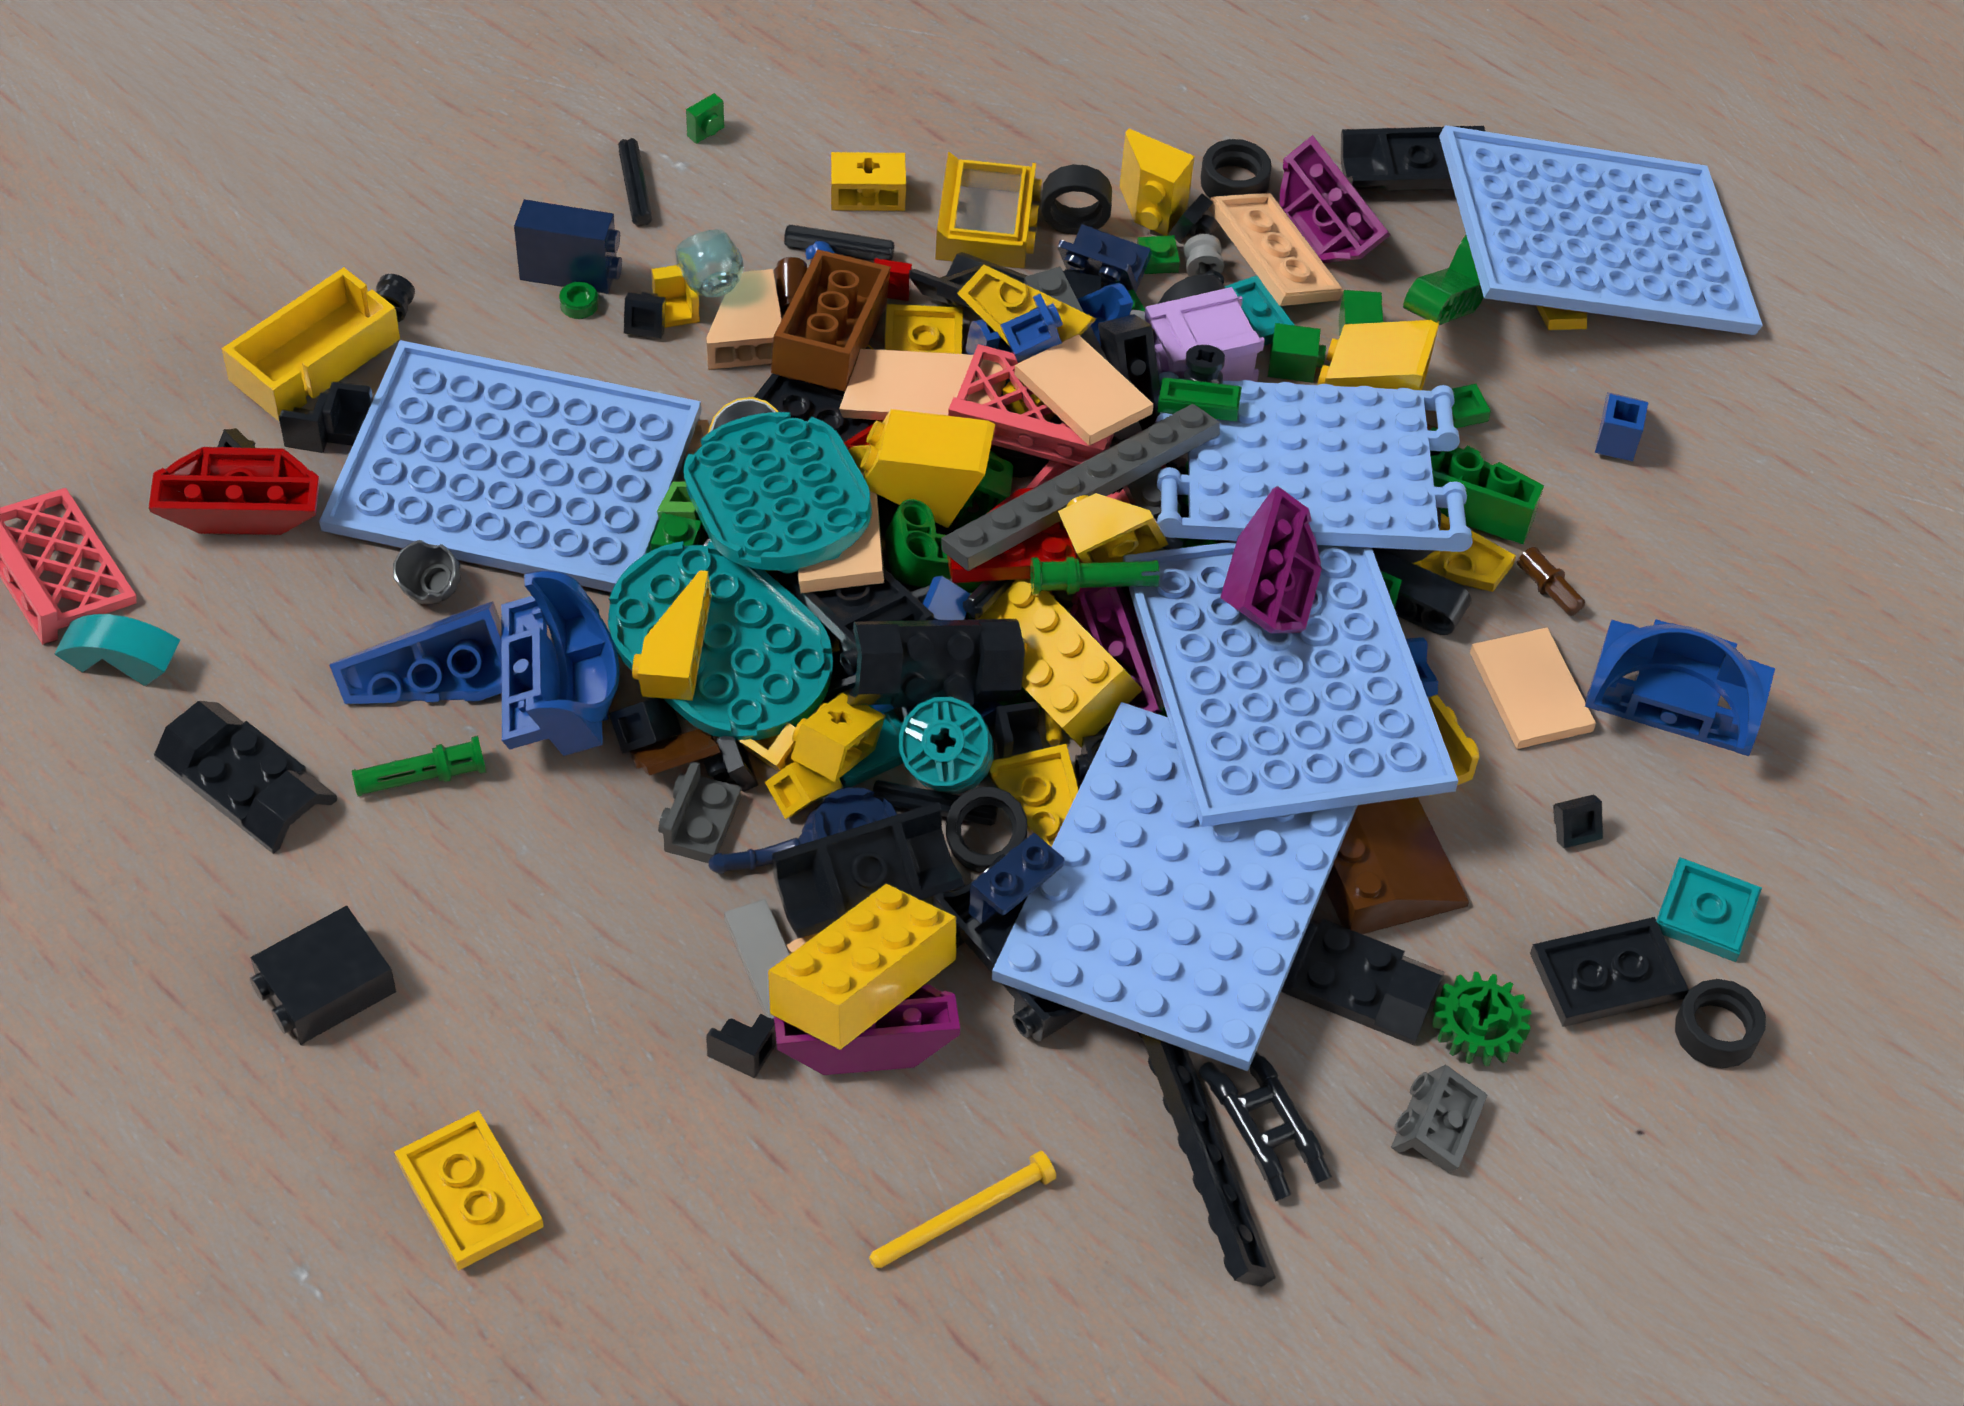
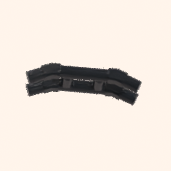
M1256 1051L1249 1067L1250 1074L1256 1079L1260 1087L1240 1096L1232 1080L1225 1073L1221 1072L1213 1062H1206L1200 1067L1199 1074L1207 1082L1210 1090L1217 1097L1220 1104L1224 1105L1253 1154L1254 1161L1260 1169L1264 1181L1266 1180L1275 1202L1292 1195L1284 1177L1282 1165L1273 1148L1293 1139L1295 1140L1294 1144L1299 1150L1304 1163L1307 1164L1315 1184L1332 1177L1323 1157L1324 1153L1313 1131L1309 1130L1278 1079L1276 1070L1264 1056H1261ZM1272 1102L1284 1123L1261 1133L1249 1112Z

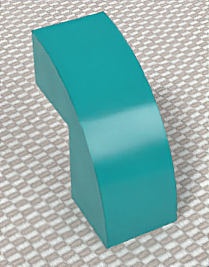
M93 614L82 616L70 622L54 655L82 673L103 659L146 686L165 673L180 639L140 620L119 615Z

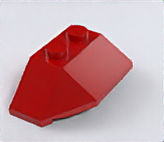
M201 447L178 459L166 469L161 468L153 472L149 511L199 534L282 535L316 516L320 479L312 470L310 471L284 448Z

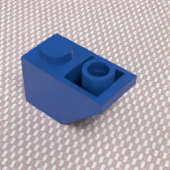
M1607 392L1595 453L1633 461L1642 436L1648 402Z

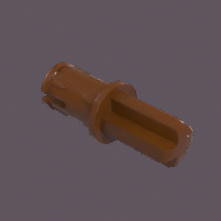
M1531 547L1522 553L1519 557L1520 560L1517 561V565L1537 584L1540 594L1548 593L1569 616L1576 615L1585 606V600L1564 579L1565 572L1560 568L1556 569L1537 547Z

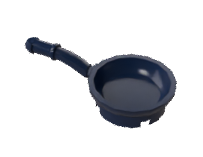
M847 787L829 794L818 807L809 813L799 838H793L757 850L748 849L745 852L729 854L718 853L710 858L708 866L710 870L718 874L748 868L755 870L758 866L773 864L772 853L897 814L893 806L885 798L882 802L878 798L873 797V791L865 788Z

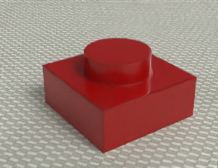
M875 258L874 263L891 267L887 298L909 301L911 293L909 270H912V264Z

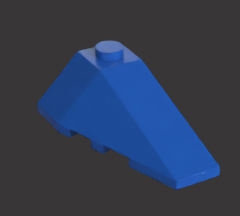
M492 601L460 612L330 663L329 666L344 704L396 703L397 701L439 702L440 700L481 701L501 694V620L494 602Z

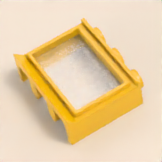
M948 151L937 224L935 260L953 261L956 254L963 252L1003 267L1024 269L1026 253L1034 254L1036 232L1029 231V227L1037 228L1039 205H1033L1032 202L1040 201L1042 179L1035 178L1036 163H1032L1031 167L962 160Z

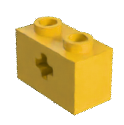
M831 152V210L905 211V153Z
M844 693L838 695L828 704L823 703L817 712L808 719H801L792 735V740L796 743L791 759L834 782L876 749L886 716L867 705L850 706L847 703L848 695Z

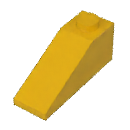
M700 570L644 637L642 653L634 655L632 676L633 679L639 680L642 697L693 701L712 596L708 571Z

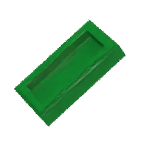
M1163 378L1158 401V412L1174 414L1194 404L1215 419L1237 421L1242 387Z

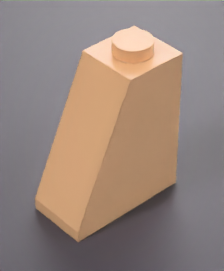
M773 269L734 273L706 337L708 370L772 363L774 334L782 320Z

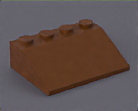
M1418 797L1357 805L1324 885L1343 927L1366 934L1468 907V898Z

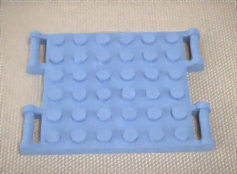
M1169 371L1159 374L1160 390L1163 378H1182ZM1251 380L1223 381L1222 384L1242 387L1237 421L1216 419L1220 422V435L1188 452V475L1180 474L1177 469L1171 467L1161 469L1157 474V488L1161 491V514L1157 518V523L1164 536L1169 538L1237 541L1241 532L1272 489L1279 486L1309 508L1312 520L1309 522L1317 545L1462 552L1468 550L1473 543L1471 530L1466 526L1464 504L1467 500L1465 486L1460 482L1454 481L1447 483L1443 487H1434L1430 451H1452L1460 443L1459 431L1453 424L1451 408L1455 402L1454 392L1452 388L1446 385H1439L1432 389V391L1409 388H1373L1370 386L1344 387L1330 384L1304 385L1291 382L1263 383ZM1425 410L1436 411L1438 423L1436 431L1427 430ZM1160 412L1156 423L1172 414ZM1177 495H1189V518L1181 517L1178 513ZM1436 507L1448 508L1450 523L1448 531L1439 530Z

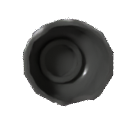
M417 540L400 550L393 563V578L402 592L410 599L421 604H439L455 593L461 580L460 562L443 544L432 545L422 540Z

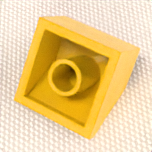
M1129 128L1125 132L1119 187L1134 222L1168 236L1169 232L1188 208L1195 156Z
M1097 493L1091 496L1082 495L1072 499L1066 508L1058 511L1075 551L1083 563L1123 562V555L1154 552L1168 545L1162 530L1150 510Z

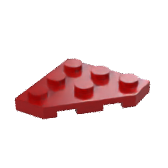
M1034 488L1016 490L991 511ZM1063 521L1052 525L970 571H967L947 555L952 583L1030 579L1031 558L1038 557L1040 562L1066 561L1067 557H1074L1076 559L1073 544Z

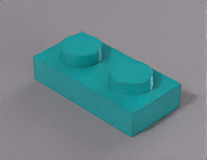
M1257 275L1225 286V288L1232 287L1237 297L1242 296L1241 308L1253 331H1256L1259 338H1264V346L1272 343L1275 323L1294 325Z

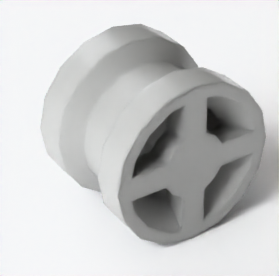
M1199 234L1193 236L1185 243L1184 254L1187 259L1186 270L1189 277L1199 274L1205 275L1209 270H1215L1219 273L1223 272L1222 248L1218 238L1210 234Z

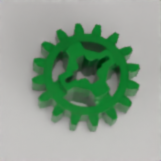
M1474 972L1469 982L1461 974L1456 976L1454 986L1447 983L1443 986L1441 995L1437 997L1433 1008L1435 1015L1432 1027L1441 1029L1437 1040L1439 1043L1449 1041L1452 1043L1449 1053L1452 1056L1460 1051L1466 1053V1063L1468 1064L1473 1062L1475 1056L1481 1057L1484 1066H1490L1493 1056H1496L1502 1063L1507 1062L1510 1052L1515 1054L1520 1052L1531 1028L1528 1025L1532 1014L1531 1010L1522 1008L1526 999L1524 994L1513 996L1511 990L1514 984L1508 982L1503 986L1498 985L1496 974H1492L1488 981H1482L1479 972ZM1481 1012H1484V1013H1485L1484 1018H1483L1484 1022H1483V1025L1480 1026V1025H1479V1020H1480V1017H1479V1016H1480V1013H1481Z

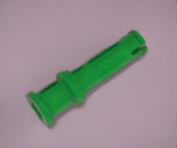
M1035 557L1031 558L1030 564L1032 595H1039L1041 591L1064 590L1068 595H1075V592H1079L1080 588L1158 587L1159 575L1143 576L1142 572L1159 571L1158 560L1079 563V560L1074 557H1067L1066 561L1040 562L1039 558Z
M474 736L471 737L470 742L449 747L439 744L432 748L433 753L359 770L354 769L352 770V776L357 796L437 777L439 781L444 780V782L451 781L452 776L472 771H478L480 774L487 773L479 738Z

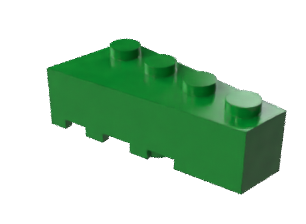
M1432 427L1429 431H1436L1437 429ZM1468 445L1464 449L1457 447L1452 451H1430L1434 487H1443L1449 482L1456 481L1462 483L1466 488L1467 500L1464 504L1466 526L1524 545L1534 522L1544 485L1501 462L1492 465L1484 461L1480 455L1481 452ZM1439 508L1442 514L1449 517L1448 508Z

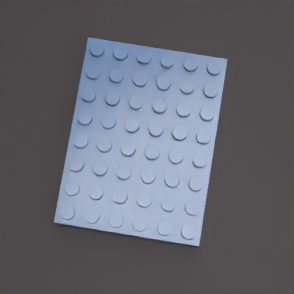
M1447 125L1442 129L1439 135L1485 299L1756 335L1763 326L1708 166Z
M400 340L319 520L321 531L405 548L417 540H422L432 545L443 544L447 547V550L452 552L457 560L523 574L539 571L560 572L574 578L580 586L612 592L623 572L637 559L651 551L650 543L659 523L657 510L673 481L677 480L702 412L701 401Z
M1237 541L1123 555V562L1158 560L1159 571L1142 572L1143 576L1159 575L1158 587L1131 586L1129 591L1201 827L1456 792L1458 778L1372 548L1317 545L1322 570L1306 629L1301 633H1269L1220 598Z
M1121 702L1052 845V848L1064 857V866L1028 895L992 970V980L1248 1071L1357 805L1201 827L1168 717Z

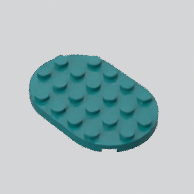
M770 412L742 417L721 425L700 439L702 446L694 455L688 454L685 460L683 472L687 492L711 542L728 560L742 566L793 573L802 567L811 566L826 560H834L862 536L871 520L872 503L866 480L839 434L830 425L814 417H811L808 422L799 418H791L790 412Z
M682 541L664 545L646 553L623 572L609 598L608 627L617 654L632 670L634 655L642 653L644 637L700 570L708 571L712 596L693 701L663 698L695 727L717 737L734 736L736 740L766 739L779 735L788 723L796 727L801 719H807L822 703L830 687L833 674L832 648L827 631L821 621L808 607L765 570L742 566L728 560L710 541H708V546H684Z

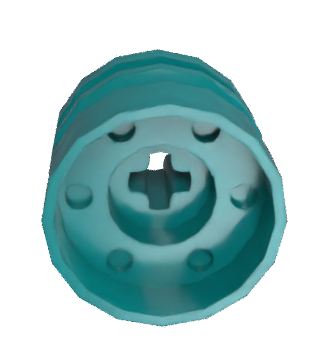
M934 697L918 704L905 717L899 732V753L905 767L926 789L947 794H961L975 788L988 775L994 760V741L982 716L968 703L953 697ZM945 734H949L955 745L954 747H947L945 753H941V750L934 743L936 740H943Z

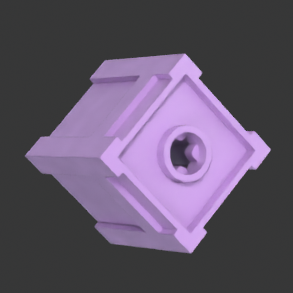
M1230 287L1146 306L1144 318L1146 322L1152 325L1158 375L1169 371L1184 379V372L1188 368L1185 364L1186 352L1193 346L1203 344L1215 346L1225 354V364L1222 370H1220L1223 374V381L1251 380L1257 382L1259 370L1255 369L1257 353L1263 351L1264 338L1258 337L1256 331H1253L1241 308L1242 296L1237 297L1233 288Z

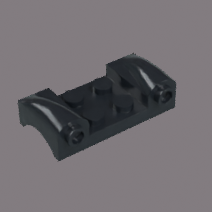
M884 567V583L808 593L800 592L798 571L783 573L776 570L778 582L808 607L841 640L843 653L840 654V661L846 673L851 677L856 675L858 659L853 631L854 622L934 620L933 613Z
M1003 853L1002 855L997 857L994 860V862L984 872L988 871L1003 857H1005V854ZM974 881L956 891L940 892L935 895L933 906L956 916V948L966 943L992 973L1027 897L1007 914L1001 915L996 911L981 924L969 914L970 887ZM1002 984L1015 999V1014L1012 1016L1013 1023L1019 1033L1025 1038L1031 1036L1036 1041H1042L1083 1014V1012Z

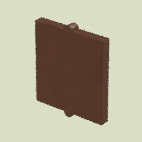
M696 729L632 750L630 753L635 762L636 769L642 768L650 776L720 753L718 744L714 741L713 735H707L702 730Z

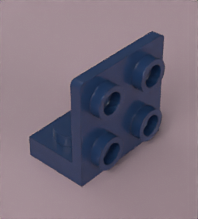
M1083 224L1079 229L1074 244L1060 240L1057 246L1066 269L1080 270V273L1101 276V282H1103L1104 287L1121 283L1127 291L1134 289L1135 293L1152 255L1150 248Z

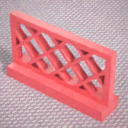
M980 344L977 345L957 398L953 397L948 409V416L988 420L995 424L992 445L1071 466H1077L1109 449L1114 433L1089 446L1067 424L1047 422L1043 416L1053 411L1045 404L1037 407L1030 397L1034 393L1027 386L1024 387L1014 375L1015 365L1018 364L1014 354ZM984 359L999 363L1003 370L985 377L980 366ZM1010 379L1016 391L998 397L992 385ZM982 389L986 391L991 401L984 404L967 401L970 394ZM1022 399L1029 409L1028 412L1017 414L1007 411L1005 406Z
M66 488L0 508V578L42 645L58 640V629L69 626L70 622L77 618L93 614H107L136 604V594ZM62 504L66 509L63 518L43 513L46 508ZM19 518L27 520L28 523L24 530L6 526L4 521ZM37 523L57 528L52 537L32 533ZM65 531L81 534L84 537L80 545L60 539ZM26 543L46 548L41 557L26 554L22 551ZM54 550L74 555L69 565L49 559ZM82 558L100 562L101 566L98 572L78 567ZM43 570L63 575L59 584L42 581L40 576ZM72 577L92 582L87 592L67 586ZM100 585L118 589L120 594L107 598L96 595V592ZM61 597L81 602L79 608L63 613L57 606Z

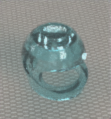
M714 229L697 233L683 240L675 249L677 267H680L690 289L700 296L709 298L724 296L731 292L741 279L743 273L741 252L724 230Z

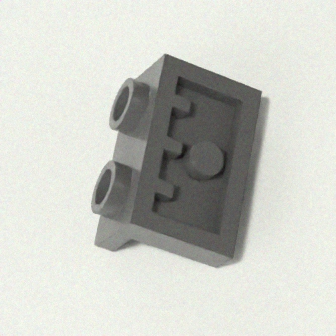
M693 761L690 763L686 774H679L673 790V798L675 800L671 809L665 808L663 810L658 831L663 833L665 852L709 863L710 858L720 851L742 798V787L701 776L700 763Z
M1444 1065L1429 1073L1423 1072L1413 1082L1410 1088L1412 1098L1407 1110L1401 1114L1395 1124L1394 1129L1397 1134L1391 1148L1401 1153L1413 1147L1449 1173L1459 1168L1488 1095L1452 1068Z

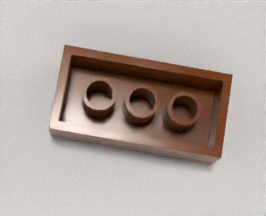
M817 249L774 334L771 373L792 380H801L821 385L828 389L846 391L860 349H866L887 304L891 267Z

